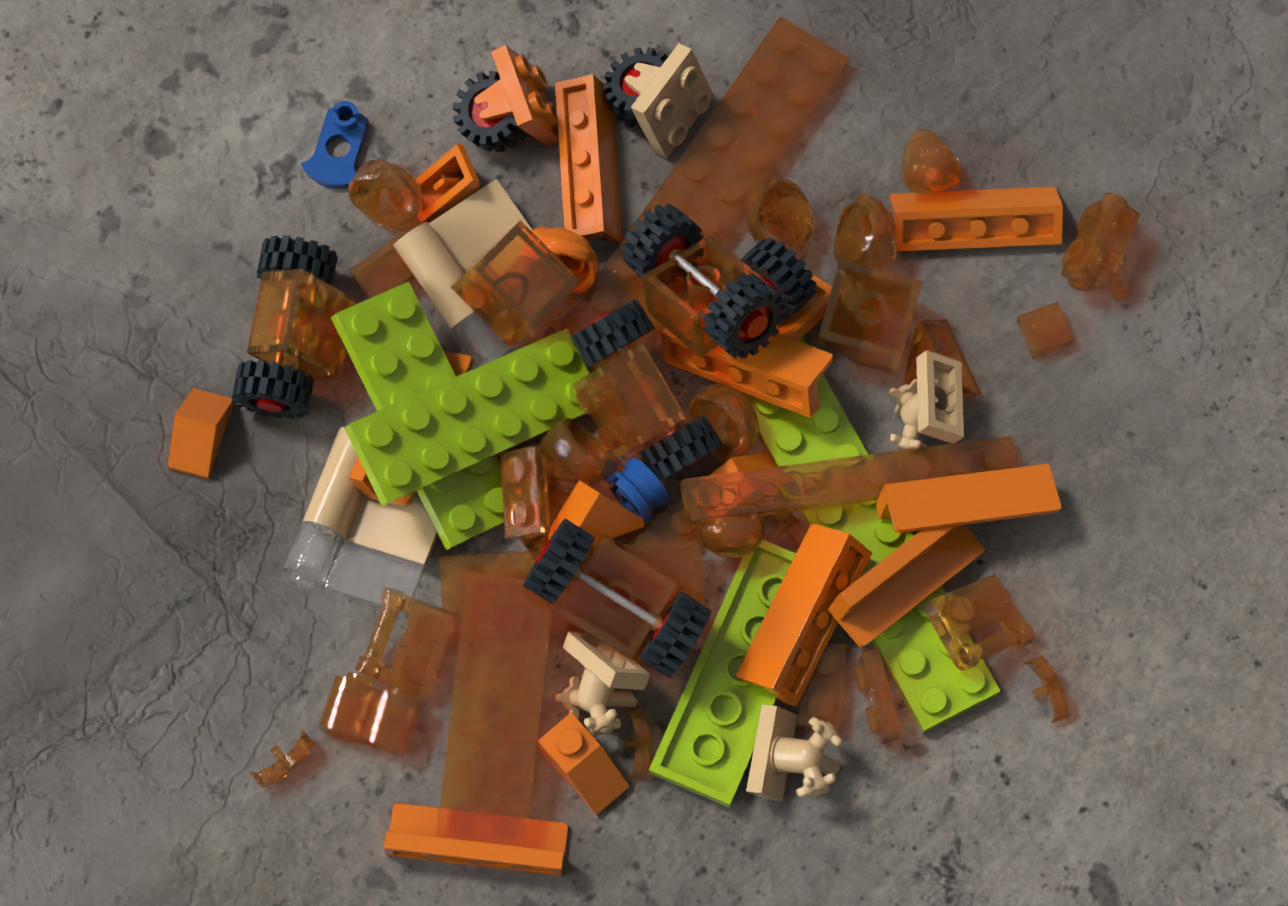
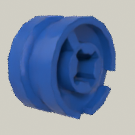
M631 457L624 463L623 471L620 473L613 472L606 478L608 484L614 483L609 489L619 503L644 520V525L653 519L654 511L657 509L663 510L671 503L669 493L660 480L636 457Z

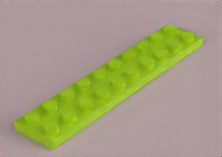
M802 337L799 340V342L806 344L805 340ZM824 374L817 381L819 408L811 418L733 389L762 444L775 463L808 527L812 524H817L849 533L872 552L861 577L914 536L912 532H895L891 518L879 519L876 502L885 483ZM942 586L872 641L922 734L998 696L1001 692Z

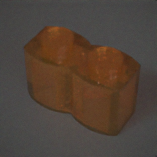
M348 672L346 678L335 676L319 723L320 731L340 739L404 757L420 711V701L413 699L414 693L406 688L390 685L388 691L371 686L372 680L357 673Z

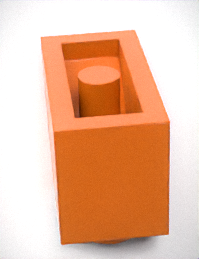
M572 712L538 740L539 752L596 817L630 788L602 746Z

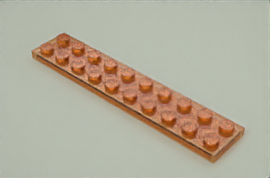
M780 16L638 219L642 222L645 219L643 213L647 210L654 213L655 206L662 205L665 208L666 204H671L681 210L702 230L700 234L703 235V242L698 244L702 247L700 254H694L693 258L696 260L694 267L704 274L849 65L850 58ZM633 225L629 231L634 232L636 227ZM625 237L599 273L598 280L585 293L559 331L567 328L572 337L603 315L638 299L655 328L625 346L639 368L660 338L662 330L676 315L698 281L687 273L684 277H681L679 274L676 275V282L671 285L666 281L665 287L650 286L623 261L622 255L625 252L622 250L623 243L630 242ZM618 351L590 367L586 366L588 371L620 391L624 390L633 377Z

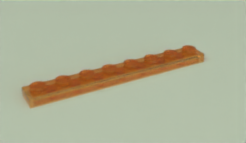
M1012 436L688 478L682 480L680 489L688 526L875 501L878 500L884 484L1017 468L1019 466Z

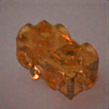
M1105 193L1101 201L1091 203L1085 209L1077 225V237L1063 257V270L1061 272V275L1068 279L1069 285L1080 291L1088 292L1107 287L1115 301L1123 299L1130 293L1117 271L1123 264L1122 257L1140 217V213L1128 206L1127 201L1122 196L1115 193Z

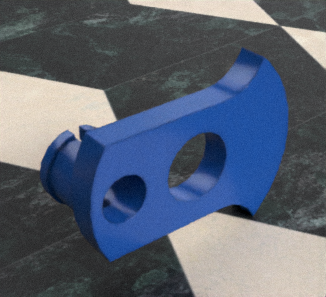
M342 101L338 102L333 108L328 109L315 152L309 160L301 163V167L307 176L319 185L337 189L351 187L361 182V178L355 172V166L369 122L363 114L358 112L354 103ZM345 116H350V117H352V118H351L350 120H348V121H342V120H340L341 118H343V117H345ZM340 138L348 141L350 144L349 152L343 157L331 156L327 152V146L332 140Z

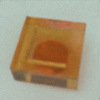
M1058 302L1018 315L1016 322L1032 358L1072 344L1073 337Z

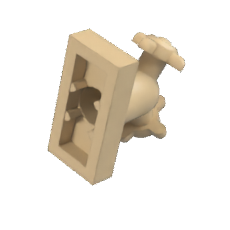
M926 350L916 357L917 379L912 380L910 385L907 384L898 389L891 388L889 390L890 396L895 398L898 403L895 413L901 416L905 424L902 436L891 434L890 440L905 452L926 451L927 445L923 444L922 441H918L920 433L955 444L964 437L962 362Z
M568 632L563 648L584 665L585 669L581 682L577 676L571 677L569 687L565 688L562 693H558L555 697L556 700L562 702L563 706L569 710V713L572 712L577 719H579L580 709L589 712L591 717L586 718L584 724L590 728L588 731L594 738L597 735L608 734L613 729H619L621 722L619 719H615L617 716L616 709L607 710L606 707L635 708L638 700L630 690L623 689L645 690L650 674L603 634Z
M762 705L746 792L767 800L783 801L787 773L790 772L804 774V786L796 790L799 797L807 795L815 797L828 793L829 785L836 781L835 774L839 772L840 764L837 760L824 755L823 750L830 741L837 747L841 746L842 739L839 737L838 730L831 723L812 717L809 723L813 726L814 734L809 740L794 738L798 715L778 706Z

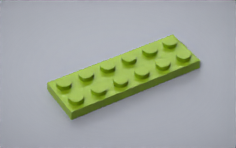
M409 281L342 310L331 317L377 411L456 377ZM496 455L417 491L446 550L524 513Z
M566 328L354 421L344 427L383 507L603 406L604 403Z
M752 535L652 761L649 774L730 808L753 755L761 706H774L777 697L765 688L740 680L736 677V673L796 553Z

